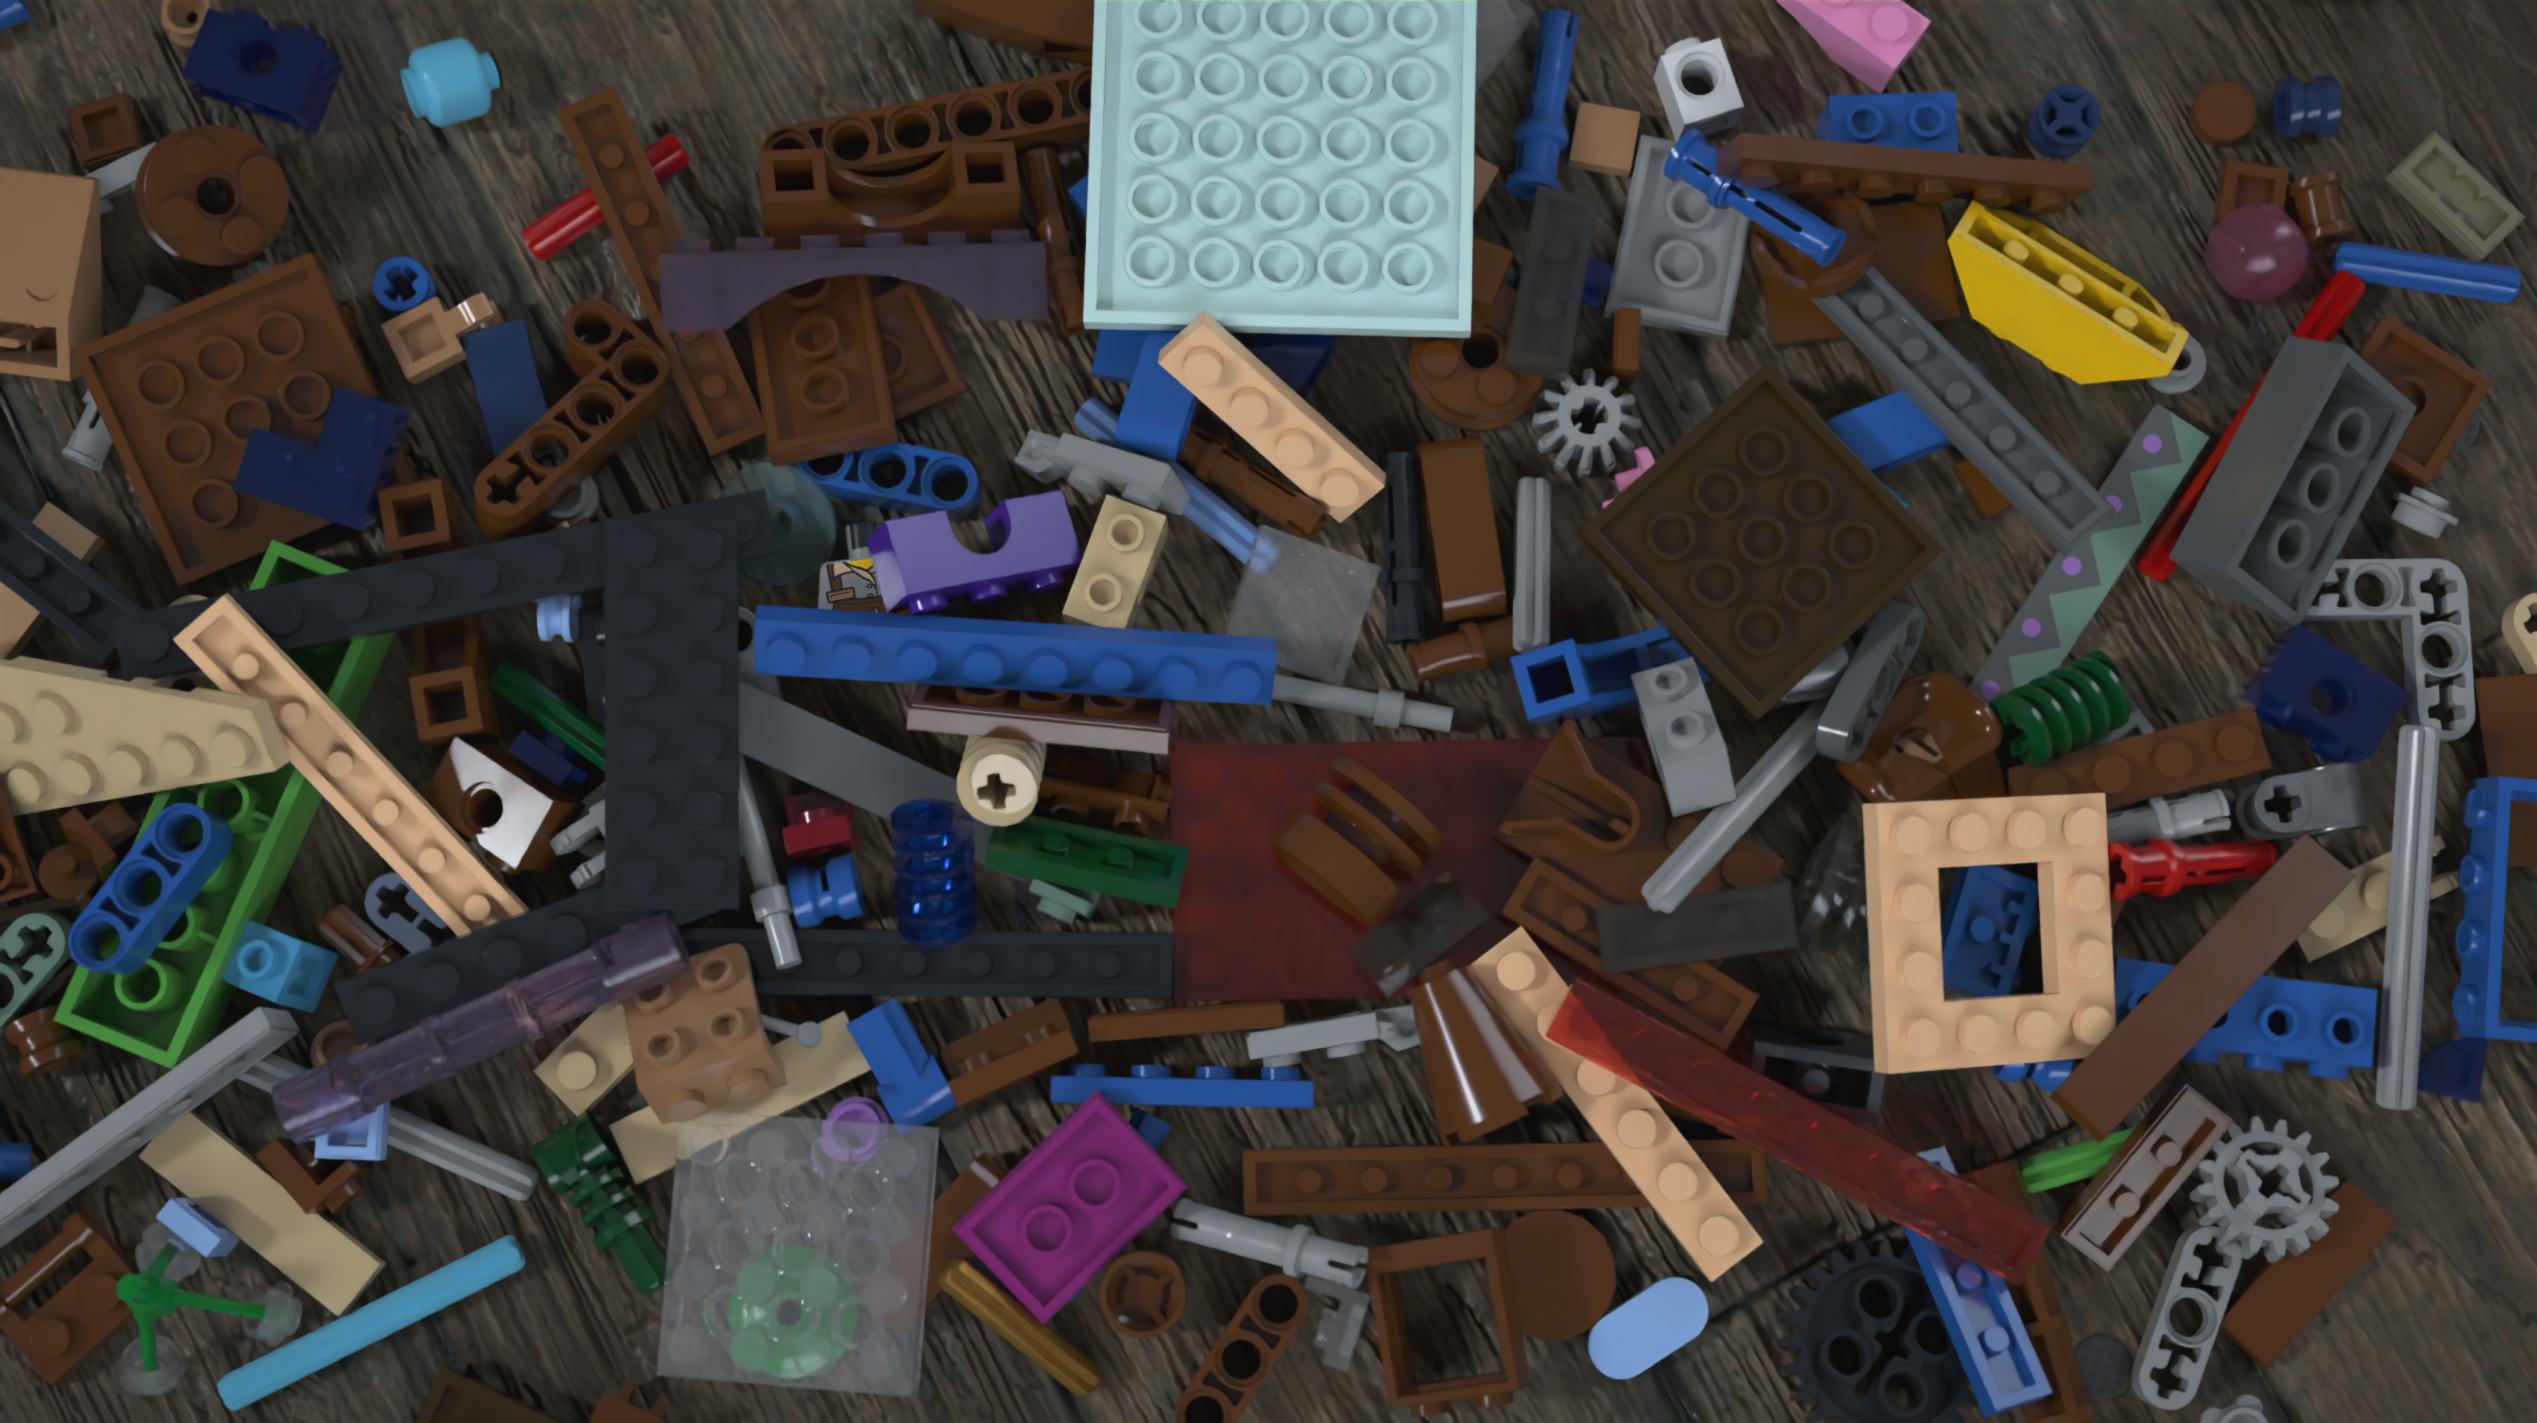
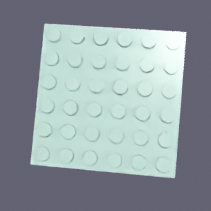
M1094 0L1083 311L1084 328L1182 331L1205 311L1228 332L1470 338L1477 0Z

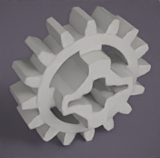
M2259 1116L2249 1119L2243 1126V1132L2235 1123H2232L2220 1137V1140L2205 1155L2207 1160H2201L2190 1173L2195 1178L2204 1181V1184L2198 1186L2189 1194L2191 1201L2206 1203L2209 1210L2198 1220L2201 1226L2217 1223L2223 1229L2218 1236L2217 1244L2223 1247L2233 1239L2240 1241L2241 1258L2247 1260L2255 1255L2260 1247L2264 1249L2269 1263L2277 1262L2285 1255L2286 1248L2295 1257L2310 1248L2309 1239L2317 1241L2329 1231L2328 1226L2322 1219L2330 1218L2339 1208V1204L2325 1197L2326 1193L2339 1185L2338 1178L2322 1176L2319 1169L2328 1161L2329 1155L2327 1152L2311 1156L2306 1150L2311 1135L2304 1132L2295 1140L2287 1137V1121L2282 1119L2278 1120L2269 1131H2265ZM2252 1150H2262L2274 1155L2258 1156ZM2262 1181L2270 1187L2266 1197L2262 1196L2258 1191ZM2225 1188H2226L2227 1191H2228L2229 1200H2228V1198H2227V1195H2226V1192H2225ZM2270 1222L2277 1229L2261 1228L2254 1225V1223Z

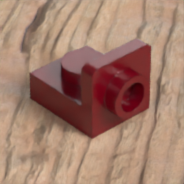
M822 790L786 798L785 807L789 827L782 828L787 854L797 861L861 847L852 804Z

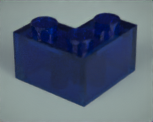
M336 387L318 443L269 427L252 428L233 490L359 531L373 529L380 511L377 491L387 489L412 408L351 387Z

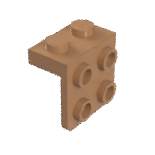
M731 943L631 975L622 982L620 991L638 1090L663 1125L673 1121H690L700 1117L707 1110L735 1101L746 1102L756 1100L765 1095L769 1090L787 1085L783 1062L764 1033L749 956L741 944Z

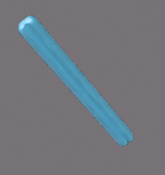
M512 1235L496 1240L224 1375L217 1383L219 1394L229 1410L237 1411L521 1270L526 1263L524 1252Z

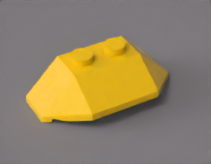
M1973 200L1947 241L1971 317L1986 326L1997 337L2009 340L2041 360L2049 369L2064 374L2078 384L2167 376L2174 367L2190 335L2180 323L2173 322L2170 319L2165 308L2141 284L2033 218L2007 210L1990 209L1986 204Z

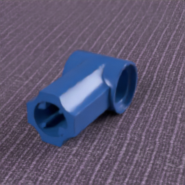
M896 996L846 1024L879 1082V1085L876 1086L877 1091L903 1136L911 1134L958 1107L947 1083L951 1081L935 1054H928L917 1034L916 1028Z

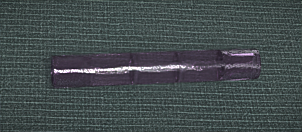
M666 911L658 913L592 943L590 949L525 978L517 976L507 981L505 987L440 1016L432 1014L420 1020L419 1025L355 1054L347 1052L272 1087V1099L277 1116L284 1130L295 1144L301 1146L374 1113L376 1107L442 1077L447 1080L462 1072V1068L527 1039L531 1041L540 1039L547 1034L549 1029L612 1001L620 1003L691 971L692 965L683 939L670 915Z

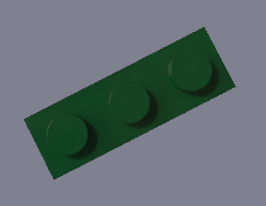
M1028 815L1019 823L1004 827L994 826L987 846L984 868L1008 873L1016 877H1027L1073 887L1082 891H1093L1135 900L1144 904H1154L1176 909L1187 868L1190 848Z

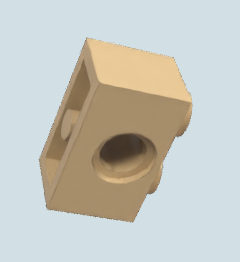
M1106 495L1062 612L1066 625L1133 629L1169 532L1166 515Z

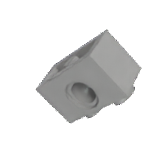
M1687 658L1631 674L1642 728L1673 818L1737 800L1727 748L1694 658Z

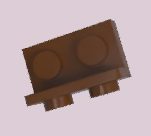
M1050 998L951 1042L940 1050L942 1059L951 1077V1081L947 1083L957 1106L962 1108L969 1107L1083 1056L1063 1007L1057 998Z

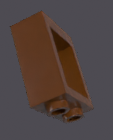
M1504 1226L1367 1248L1368 1263H1366L1390 1409L1410 1406L1411 1417L1417 1418L1450 1412L1449 1400L1474 1397L1475 1408L1493 1407L1515 1402L1513 1391L1520 1390L1531 1382ZM1485 1257L1504 1370L1417 1383L1398 1271Z

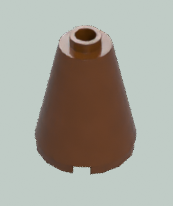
M1451 957L1415 973L1420 985L1409 990L1439 1136H1441L1446 1148L1452 1147L1459 1140L1461 1143L1477 1138L1529 1114L1528 1107L1543 1100L1545 1105L1564 1095L1557 1078L1469 964L1455 968Z

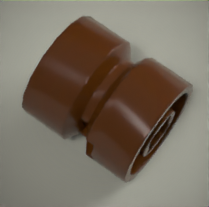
M1136 1250L1118 1258L1107 1269L1100 1285V1304L1106 1319L1117 1331L1132 1338H1152L1166 1332L1180 1318L1187 1302V1282L1181 1267L1170 1256L1156 1250Z

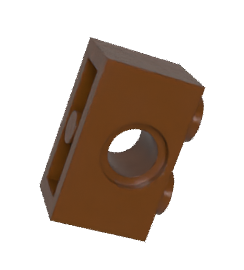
M455 736L422 796L465 842L473 840L487 849L484 858L489 863L514 875H519L521 870L549 872L557 857L550 841L557 834L574 824L585 807V804L490 741ZM501 798L503 813L500 820L497 821L495 809L497 802Z

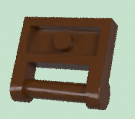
M79 1207L62 1221L64 1228L0 1285V1327L50 1385L61 1384L134 1318L133 1310L127 1306L125 1301L117 1296L116 1287L123 1276L128 1274L136 1275L141 1273V1271L100 1223L86 1210ZM81 1247L86 1249L94 1260L29 1317L20 1307L19 1303Z

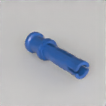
M1550 9L1541 13L1539 39L1535 53L1525 119L1519 121V124L1514 129L1513 140L1518 144L1514 173L1507 176L1505 190L1509 194L1524 200L1546 202L1555 200L1560 195L1561 184L1556 180L1560 151L1567 148L1569 140L1567 128L1563 125V113L1568 94L1574 45L1580 24V18L1576 14L1570 16V12L1566 10Z
M1696 128L1690 129L1677 141L1664 166L1666 178L1673 182L1685 181L1707 195L1706 202L1715 209L1721 208L1724 210L1729 207L1735 209L1772 235L1779 237L1814 259L1820 266L1826 267L1837 256L1846 239V232L1836 229L1772 187L1747 188L1740 184V179L1717 177L1716 152L1719 150L1705 142V135ZM1700 164L1710 169L1712 171V174L1707 170L1703 169L1700 166ZM1766 205L1772 208L1773 210L1777 211L1781 215L1785 216L1792 222L1799 225L1802 228V230H1799L1795 226L1791 225L1787 221L1783 220L1776 214L1766 209Z

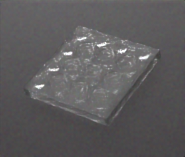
M705 1111L696 1119L679 1122L657 1375L904 1397L917 1396L919 1391L940 1127Z

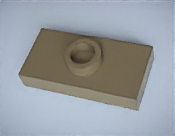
M2435 130L2385 178L2456 248L2472 261L2480 262L2525 218L2515 206Z

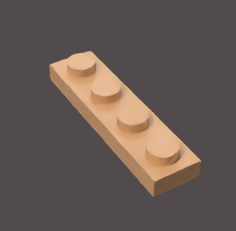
M1203 311L1160 350L1158 364L1310 498L1330 508L1329 514L1339 523L1344 521L1385 487L1386 473L1207 312Z

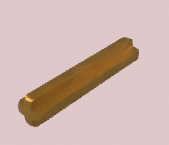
M957 1256L944 1268L938 1282L945 1292L1078 1397H1085L1098 1384L1102 1377V1371L1095 1362L1046 1323L1043 1325L1025 1306L965 1258Z

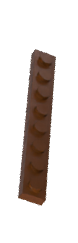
M1764 1139L1686 1140L1735 1205L1767 1204ZM1603 1142L1453 1145L1450 1148L1442 1145L1243 1150L1244 1216L1652 1207Z

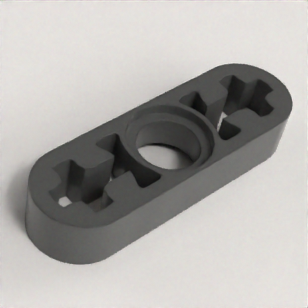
M1889 600L1877 611L1820 718L1815 742L1819 755L1848 764H1853L1860 758L1919 647L1924 630V612L1922 608Z

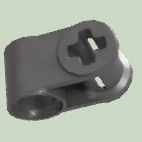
M2354 762L2327 765L2300 773L2277 775L2268 778L2258 785L2245 789L2237 796L2233 805V819L2237 829L2245 837L2252 840L2265 839L2273 841L2301 837L2304 833L2310 835V837H2321L2352 832L2370 826L2357 763ZM2264 801L2266 805H2277L2279 816L2274 812L2267 813Z

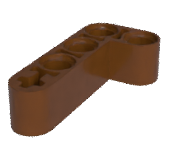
M581 300L573 305L565 316L564 354L568 365L582 380L485 467L476 478L474 499L477 523L483 533L494 540L503 541L526 535L653 418L666 403L669 379V362L666 353L615 307L603 300ZM595 333L604 336L607 340L602 343L590 344L585 343L579 338L585 334ZM635 373H643L649 375L654 380L640 385L628 381L626 377ZM598 413L608 417L610 421L603 425L595 426L583 422L581 418L587 414ZM554 454L564 458L565 462L559 466L545 467L538 464L535 460L542 455ZM516 498V503L512 505L510 502ZM498 500L499 503L494 505L493 502Z

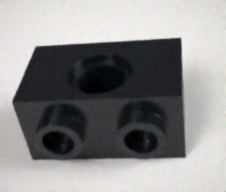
M1753 1019L1744 1075L1745 1104L1877 1124L1886 1073L1875 1072L1873 1037Z

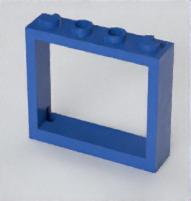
M2511 777L2471 779V790L2465 796L2462 810L2464 824L2469 828L2467 855L2462 859L2459 869V883L2462 891L2465 893L2464 919L2460 921L2457 927L2455 938L2457 953L2462 958L2460 985L2456 987L2452 999L2453 1016L2458 1022L2457 1036L2537 1042L2536 1022L2499 1020L2511 802L2537 804V780Z

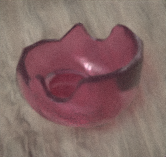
M2248 203L2227 214L2210 233L2204 260L2206 267L2212 273L2218 285L2231 297L2241 302L2264 304L2287 294L2303 277L2309 264L2308 255L2310 250L2302 230L2282 208L2272 203Z

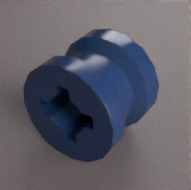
M2318 75L2312 82H2301L2297 77H2280L2277 80L2272 97V123L2278 139H2295L2301 132H2311L2317 138H2331L2336 134L2340 123L2342 103L2341 91L2336 77L2333 75Z
M2064 84L2054 87L2045 94L2029 116L2026 127L2028 140L2033 148L2045 157L2052 159L2071 157L2080 151L2097 129L2100 120L2099 104L2094 96L2081 86ZM2061 128L2069 129V131L2066 132L2058 130Z

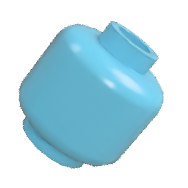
M462 37L451 38L413 50L408 61L409 68L402 69L400 72L403 88L414 115L417 118L426 117L431 124L439 128L484 116L491 107V90L500 88L498 72L489 52L478 54L472 43Z

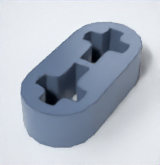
M390 872L379 876L370 884L365 894L364 905L368 917L375 925L411 953L439 943L437 939L425 931L430 923L447 931L452 930L398 873ZM408 888L410 891L407 893L405 901L420 914L414 921L407 916L395 912L387 917L386 913L390 908V904L384 899L386 893L390 889L401 893Z

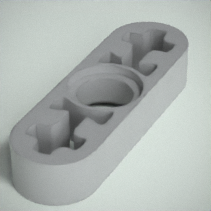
M2192 1227L2186 1230L2176 1242L2131 1369V1384L2134 1392L2143 1402L2150 1406L2166 1410L2179 1409L2187 1405L2197 1392L2242 1263L2240 1245L2236 1239H2233L2223 1247L2217 1244L2218 1236L2223 1230L2220 1227ZM2211 1239H2214V1251L2222 1256V1263L2219 1267L2208 1266L2200 1283L2212 1285L2214 1287L2212 1295L2210 1296L2197 1288L2181 1287L2180 1283L2183 1276L2187 1279H2198L2202 1260L2193 1255L2195 1246L2197 1244L2208 1245ZM2186 1297L2197 1302L2203 1313V1322L2200 1329L2190 1336L2178 1334L2172 1328L2169 1319L2173 1304ZM2162 1337L2171 1344L2190 1347L2192 1351L2189 1358L2185 1355L2175 1354L2170 1367V1373L2174 1377L2179 1378V1384L2176 1390L2164 1389L2161 1396H2158V1384L2149 1379L2150 1372L2153 1367L2164 1369L2172 1350L2158 1348Z

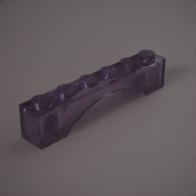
M1029 229L991 230L992 242H966L965 230L929 231L928 244H903L902 232L865 233L864 246H839V234L800 235L801 247L775 248L774 236L736 237V249L710 250V238L671 239V251L658 253L663 332L728 330L751 309L786 289L819 278L849 274L893 276L929 286L957 300L984 321L1048 319L1046 245L1044 241L1030 240Z

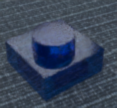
M522 730L507 750L571 794L576 792L588 775V773L572 763L579 752L549 731H546L541 740Z

